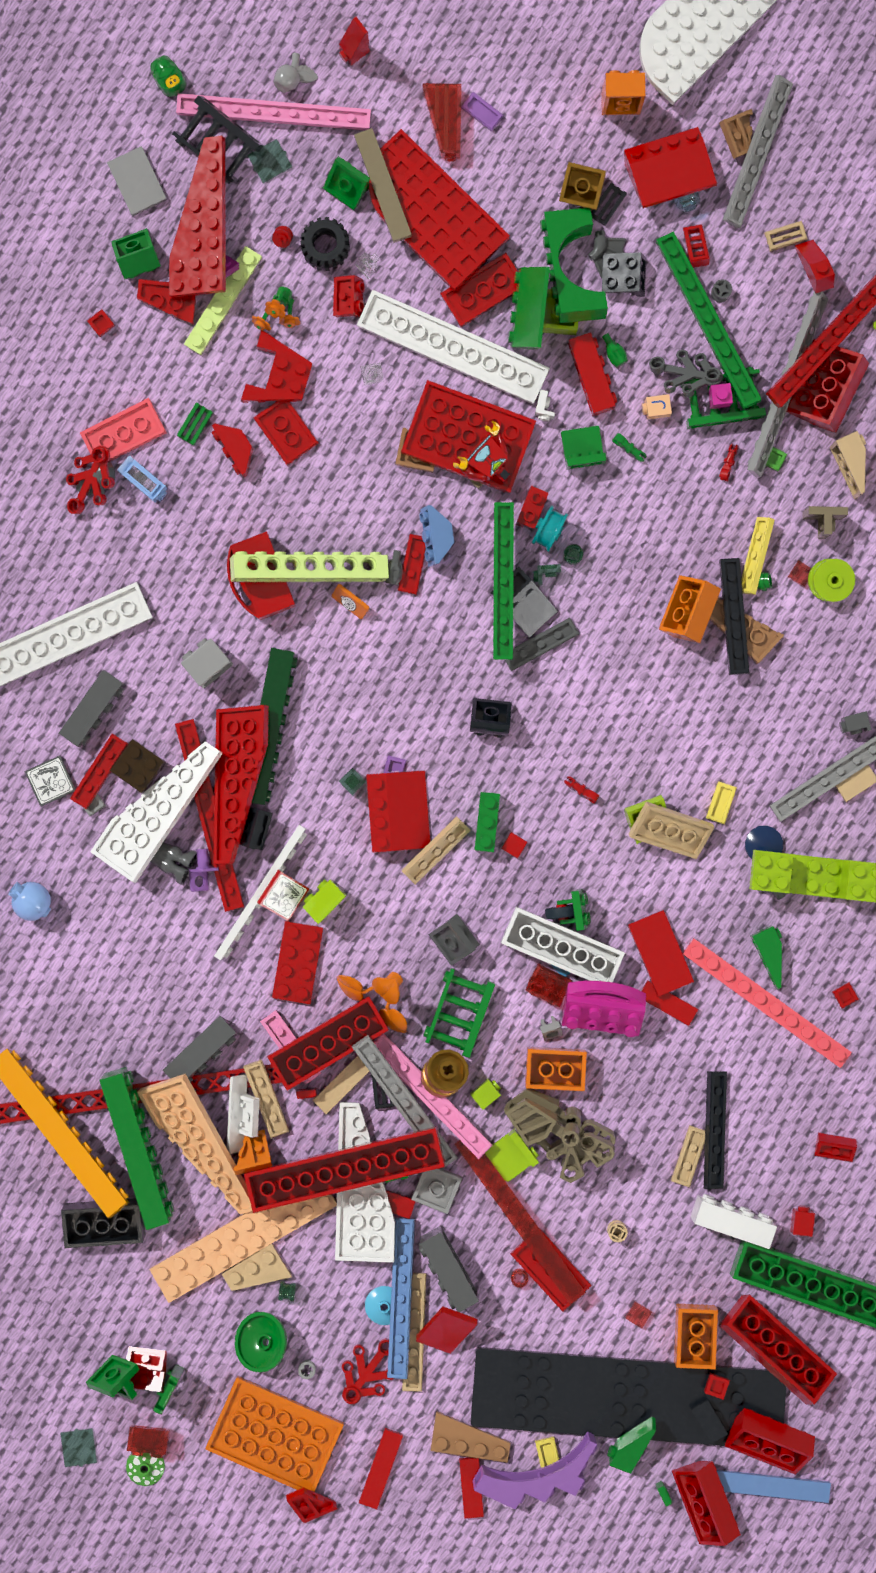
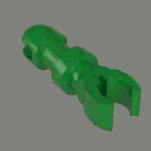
M617 433L612 440L614 444L624 448L627 454L631 453L635 456V459L644 462L642 457L647 458V455L642 450L634 447V443L631 442L630 444L620 433Z

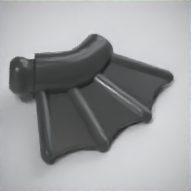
M604 230L595 232L594 249L588 254L590 260L595 263L601 278L603 255L624 253L623 246L626 238L605 237Z

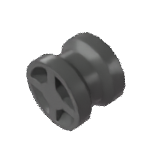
M724 279L718 280L711 289V297L719 303L728 300L732 293V285Z

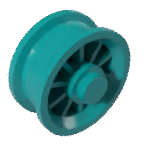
M551 505L545 518H540L535 527L538 531L532 540V544L538 543L549 552L564 529L563 525L569 514L563 515L555 511L554 506Z

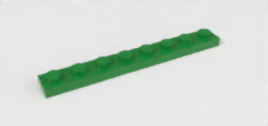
M494 502L493 660H513L514 502Z

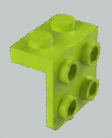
M515 1128L495 1142L485 1152L488 1159L507 1182L511 1181L530 1165L534 1167L539 1163L537 1159L539 1154L533 1146L531 1148L527 1147Z

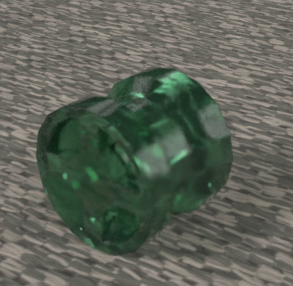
M577 544L569 545L564 551V560L570 565L578 564L583 558V549Z
M281 1281L278 1301L289 1300V1302L294 1303L296 1283L286 1284L285 1281Z

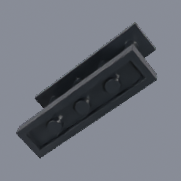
M198 95L194 101L198 105L197 113L182 134L173 131L172 135L176 137L175 141L184 148L187 146L199 156L204 138L213 137L219 127L222 128L224 126L229 131L225 139V153L235 139L239 138L244 142V147L228 170L225 169V182L237 184L239 180L233 175L249 152L253 150L260 152L264 145L209 100ZM209 114L214 118L212 120L213 124L196 146L188 138L204 115Z

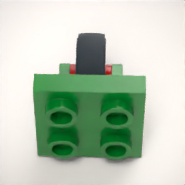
M583 889L572 891L571 899L558 900L556 907L545 909L546 919H558L560 924L576 923L577 931L585 930L591 923L590 912H586L588 896L587 892L584 893Z

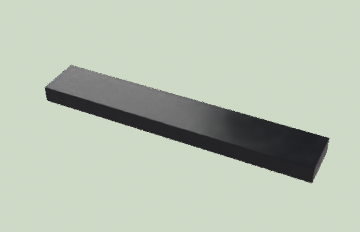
M740 558L720 559L719 566L729 675L749 674Z
M707 1071L704 1189H723L727 1071Z

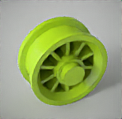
M841 559L820 560L809 572V589L816 598L822 601H841L847 598L854 589V571L847 562Z

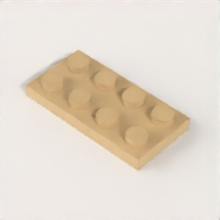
M645 802L628 834L632 839L697 859L715 827L710 822Z

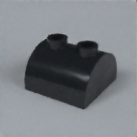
M473 698L470 732H474L478 736L493 734L497 738L509 736L512 702Z

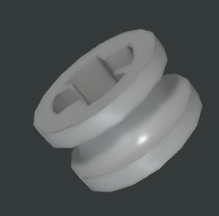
M304 1360L300 1363L298 1373L301 1378L311 1379L315 1375L316 1366L312 1361ZM305 1365H309V1368L312 1367L309 1374L302 1372Z

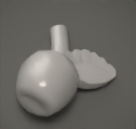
M299 53L292 54L291 65L284 64L275 73L273 83L281 92L286 93L293 90L299 82L311 83L318 78L317 74L306 65L299 66Z

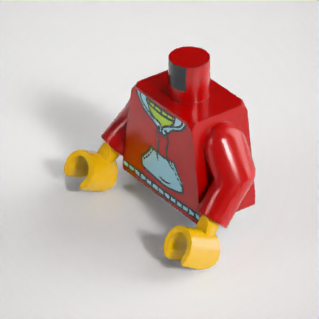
M492 421V429L487 425L485 426V430L491 433V436L488 434L467 458L458 456L457 458L460 459L461 463L460 465L453 463V466L461 469L470 480L489 482L496 475L504 483L511 475L503 467L508 460V451L499 431V424Z

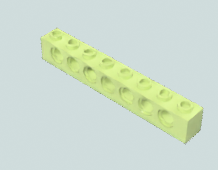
M240 551L233 554L230 558L231 582H384L389 578L388 556L381 555V552H371L370 555H362V552H352L351 555H344L343 552H333L332 555H324V552H314L313 555H305V552H294V555H286V552H275L274 555H268L267 552L263 551L255 552V554H247V552ZM306 562L311 563L314 567V570H308L306 568ZM345 562H347V563H349V564L351 565V567H352V570H351V571L345 569V567H344V563H345ZM364 562L370 565V571L364 569ZM247 563H254L256 570H250ZM267 563H273L275 570H270L267 567ZM286 563H292L295 569L289 570ZM325 563H330L333 567V570H327L325 567Z

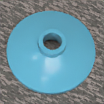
M377 1287L366 1298V1313L376 1324H390L392 1287ZM386 1304L388 1308L382 1310L380 1306Z

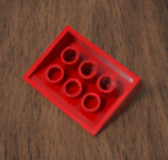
M698 127L624 150L625 167L643 209L717 186L706 145Z
M837 346L792 395L786 412L819 428L836 433L869 366V362L863 354Z
M425 770L367 774L372 853L425 848L430 843Z

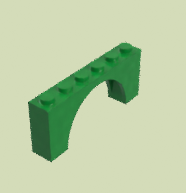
M589 208L544 212L543 220H540L541 232L545 234L543 237V247L547 248L548 252L546 253V265H550L549 282H553L551 295L552 299L556 300L554 313L555 316H558L559 323L606 319L608 306L605 291H590L575 285L565 276L559 264V255L569 243L580 237L591 235L593 221L591 209Z

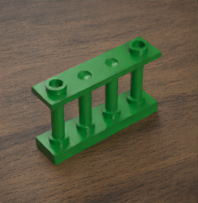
M747 367L746 370L754 383L753 377L758 376L760 370H754V367ZM723 374L722 381H726V384H728L729 382L725 374ZM694 378L686 383L681 384V387H683L685 384H692L700 379ZM731 387L733 403L730 406V410H728L729 413L721 414V411L717 408L711 409L709 416H702L699 413L697 392L695 390L694 395L689 397L692 415L687 419L686 426L687 429L762 419L766 416L765 407L759 408V405L756 403L748 407V410L740 411L736 395Z
M451 967L450 971L446 970L443 982L446 983L431 1026H426L423 1037H426L425 1043L428 1044L432 1037L460 1047V1050H463L462 1056L470 1058L495 983L487 981V984L483 983L481 985L453 975L455 969ZM450 982L479 992L482 995L480 1003H473L448 994ZM447 1001L472 1010L476 1014L474 1021L470 1020L468 1022L440 1012L443 1002ZM437 1019L467 1029L466 1031L469 1032L468 1038L461 1040L435 1031Z

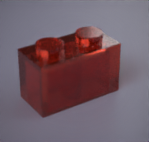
M131 1425L129 1428L127 1451H131V1455L143 1456V1453H150L151 1457L162 1458L163 1455L168 1453L171 1429Z

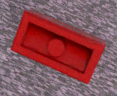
M818 1133L814 1156L853 1162L857 1150V1141L854 1138Z

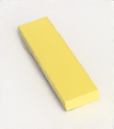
M757 517L741 578L743 594L756 595L775 521L773 518Z

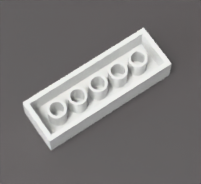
M515 907L501 940V943L589 981L613 982L625 954L621 950L519 907Z

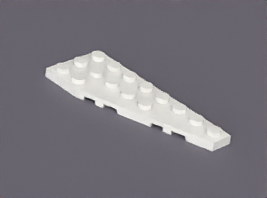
M204 742L188 755V759L182 764L176 765L170 774L166 777L163 776L146 790L134 804L128 805L122 814L116 815L90 852L127 879L136 883L223 753L209 743Z

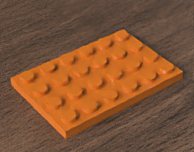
M237 1375L205 1450L296 1490L304 1487L315 1492L344 1426V1422Z

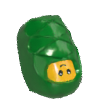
M162 55L151 63V74L165 96H177L178 93L184 91L187 85L185 77L168 56Z

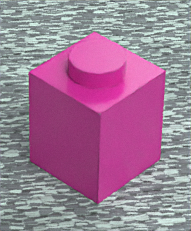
M731 383L711 385L708 389L710 409L730 407L733 403Z

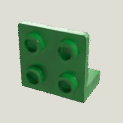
M599 426L561 432L566 470L605 464L606 454L603 453Z

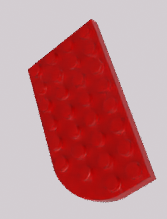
M400 129L380 150L412 237L403 241L446 284L456 291L510 239V235ZM369 181L372 205L378 216L385 222L371 181Z

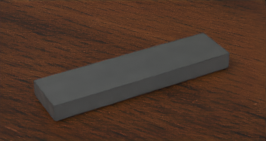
M569 617L514 647L513 660H505L510 671H513L576 637L579 633Z

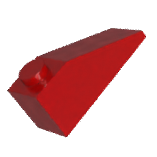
M357 17L353 18L339 43L340 57L345 63L348 61L351 66L370 52L368 31Z
M810 240L795 245L797 254L815 294L834 288L835 273L828 258L816 242Z

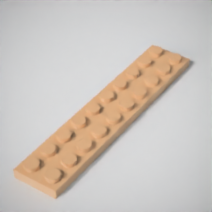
M330 1194L255 1213L253 1211L244 1213L154 1265L149 1270L168 1303L336 1207L337 1202L334 1196Z

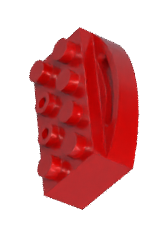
M267 531L230 545L227 556L228 580L235 597L251 615L259 620H263L296 607L287 582H240L243 591L251 601L249 606L245 604L238 594L234 582H231L230 558L236 552L244 551L247 554H255V552L263 551L267 552L268 555H274L275 550ZM268 562L267 567L270 570H275V565ZM247 563L250 570H256L254 563Z

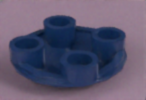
M757 826L747 834L745 851L751 859L753 857V850L782 853L783 839L775 828Z

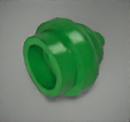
M761 572L758 589L767 591L768 588H772L770 573Z

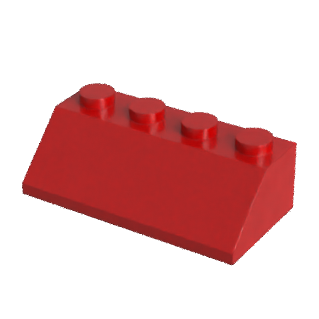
M746 1408L736 1416L725 1442V1447L795 1475L814 1457L815 1436Z
M698 1461L672 1470L699 1544L726 1546L741 1535L713 1461Z

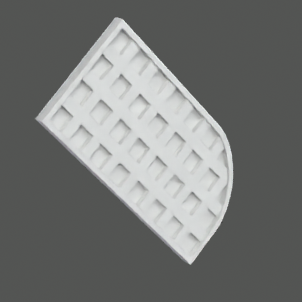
M666 0L650 16L641 35L639 54L646 78L673 105L777 0Z

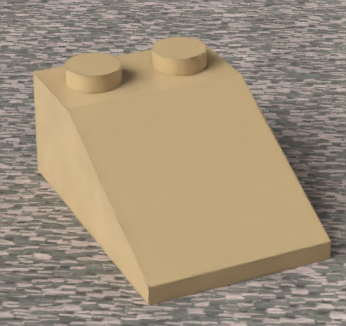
M858 431L836 440L830 446V450L854 499L865 492L866 448L864 445H866L863 435H859Z

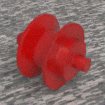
M287 226L277 227L272 235L273 243L280 248L288 247L293 239V232Z

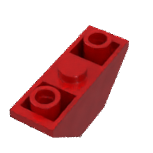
M214 423L212 425L214 429L211 432L217 442L221 440L224 445L222 451L227 459L231 457L234 461L232 467L237 475L242 474L243 477H246L253 453L250 442L241 429Z

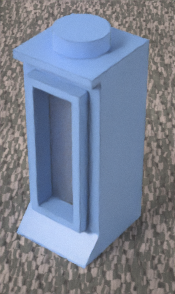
M130 455L117 469L122 476L154 503L157 500H163L167 495L166 490L168 488Z

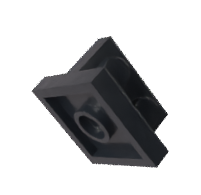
M250 807L239 845L263 850L273 813Z

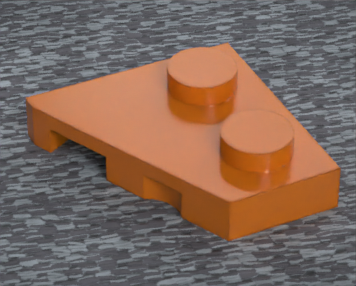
M265 1130L258 1131V1137H244L243 1147L238 1154L237 1165L234 1166L235 1175L272 1166Z

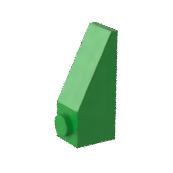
M770 925L750 935L774 987L779 989L781 988L782 943L780 941L782 935L778 928Z
M650 1417L617 1438L615 1444L609 1447L607 1453L609 1466L629 1474L632 1473L656 1432V1420L654 1417Z

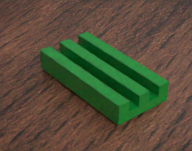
M196 402L177 433V437L194 446L212 417L213 412ZM200 409V412L198 413L197 417L195 418L194 422L189 428L187 434L184 436L183 433L185 432L186 428L188 427L197 410ZM204 412L207 413L193 439H189Z

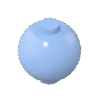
M16 882L8 893L12 897L11 905L13 911L21 919L35 921L41 917L45 918L51 910L49 907L51 904L50 894L39 883L26 882L21 885Z

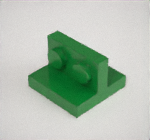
M338 156L332 165L323 189L352 210H355L362 196L369 190L370 178Z
M111 1355L85 1383L90 1389L112 1398L118 1394L133 1400L137 1393L130 1379L140 1369L136 1363Z

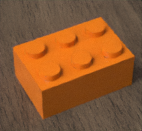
M612 70L609 73H605L601 91L602 115H640L645 99V73H640L639 70H631L628 73Z
M679 575L659 630L675 638L701 643L721 588L705 580Z
M527 1047L525 1087L528 1089L585 1091L586 1050Z
M676 1303L674 1364L676 1368L716 1369L718 1309L715 1305Z

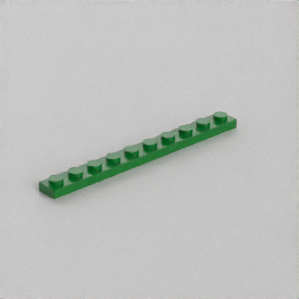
M674 231L656 239V244L728 382L731 383V387L743 409H746L760 402L761 397Z

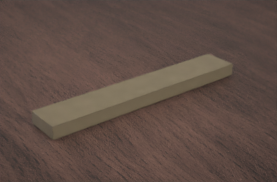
M373 129L354 134L393 243L412 237Z

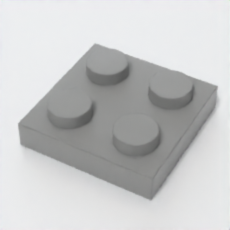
M442 1168L422 1172L411 1200L448 1214L462 1176Z

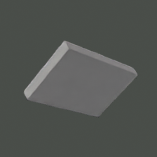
M142 146L107 162L132 216L167 200Z

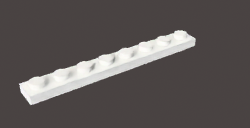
M298 825L214 957L222 960L223 957H229L233 950L231 948L234 940L236 942L240 940L244 933L241 931L245 924L248 926L254 918V915H252L254 909L261 907L257 901L277 870L282 872L285 870V861L292 859L297 851L294 849L296 844H301L307 836L305 833L306 828Z

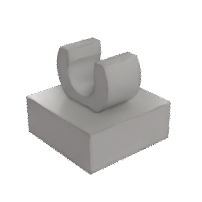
M551 1016L552 1023L545 1024L544 1019H541L542 1026H540L544 1041L563 1035L559 1021H556L554 1016Z

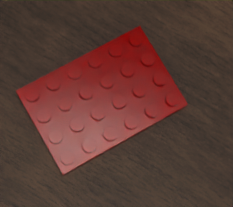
M427 380L401 454L468 478L461 469L455 468L453 463L460 465L461 461L457 458L458 456L467 458L488 434L491 436V433L485 430V426L487 425L492 429V421L500 426L499 431L508 451V460L503 467L511 475L504 483L496 475L489 482H476L510 494L536 420Z

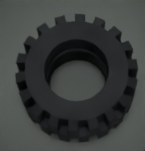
M319 217L316 222L310 221V225L305 226L300 241L305 260L313 268L316 266L317 270L325 268V271H330L329 268L332 267L337 269V265L344 263V259H347L348 251H350L347 230L344 229L341 223L338 224L334 218L331 221L329 217H325V220H321V217ZM330 235L336 239L337 245L331 252L321 253L314 248L315 240L319 236Z

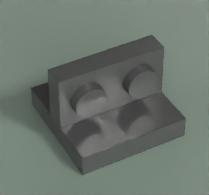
M455 914L428 934L451 966L471 954L480 945L458 914Z

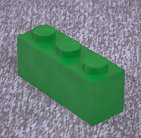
M480 792L474 850L494 852L500 794Z

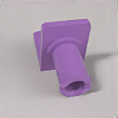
M196 849L198 867L189 870L190 891H207L209 889L207 871H218V868H211L209 866V849ZM197 876H201L203 879L201 887L195 885V878Z

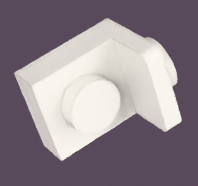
M540 390L534 416H538L539 420L548 422L550 419H554L555 413L544 410V408L548 409L550 397H547L548 391Z

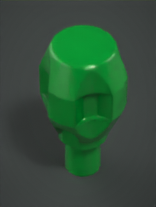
M609 333L603 335L602 338L606 343L607 356L610 362L615 367L625 364L628 358L624 348L616 343L615 340L613 341Z

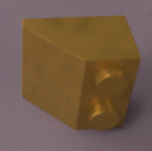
M568 162L559 201L597 210L606 171Z

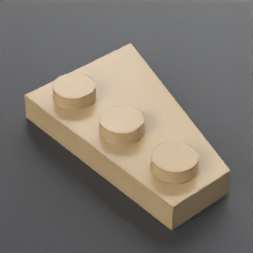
M273 1243L222 1273L231 1291L292 1277Z

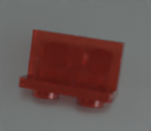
M538 963L527 983L525 991L529 992L532 996L547 1001L551 1005L560 1007L566 995L568 983L573 982V980Z

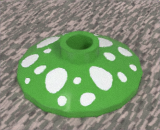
M138 1448L127 1459V1474L131 1481L137 1485H153L164 1474V1459L153 1448ZM142 1466H147V1467H148V1470H147V1471H143V1470L141 1469V1467H142Z

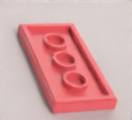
M147 398L80 432V435L90 454L97 446L107 447L110 452L108 462H111L167 432L150 399Z

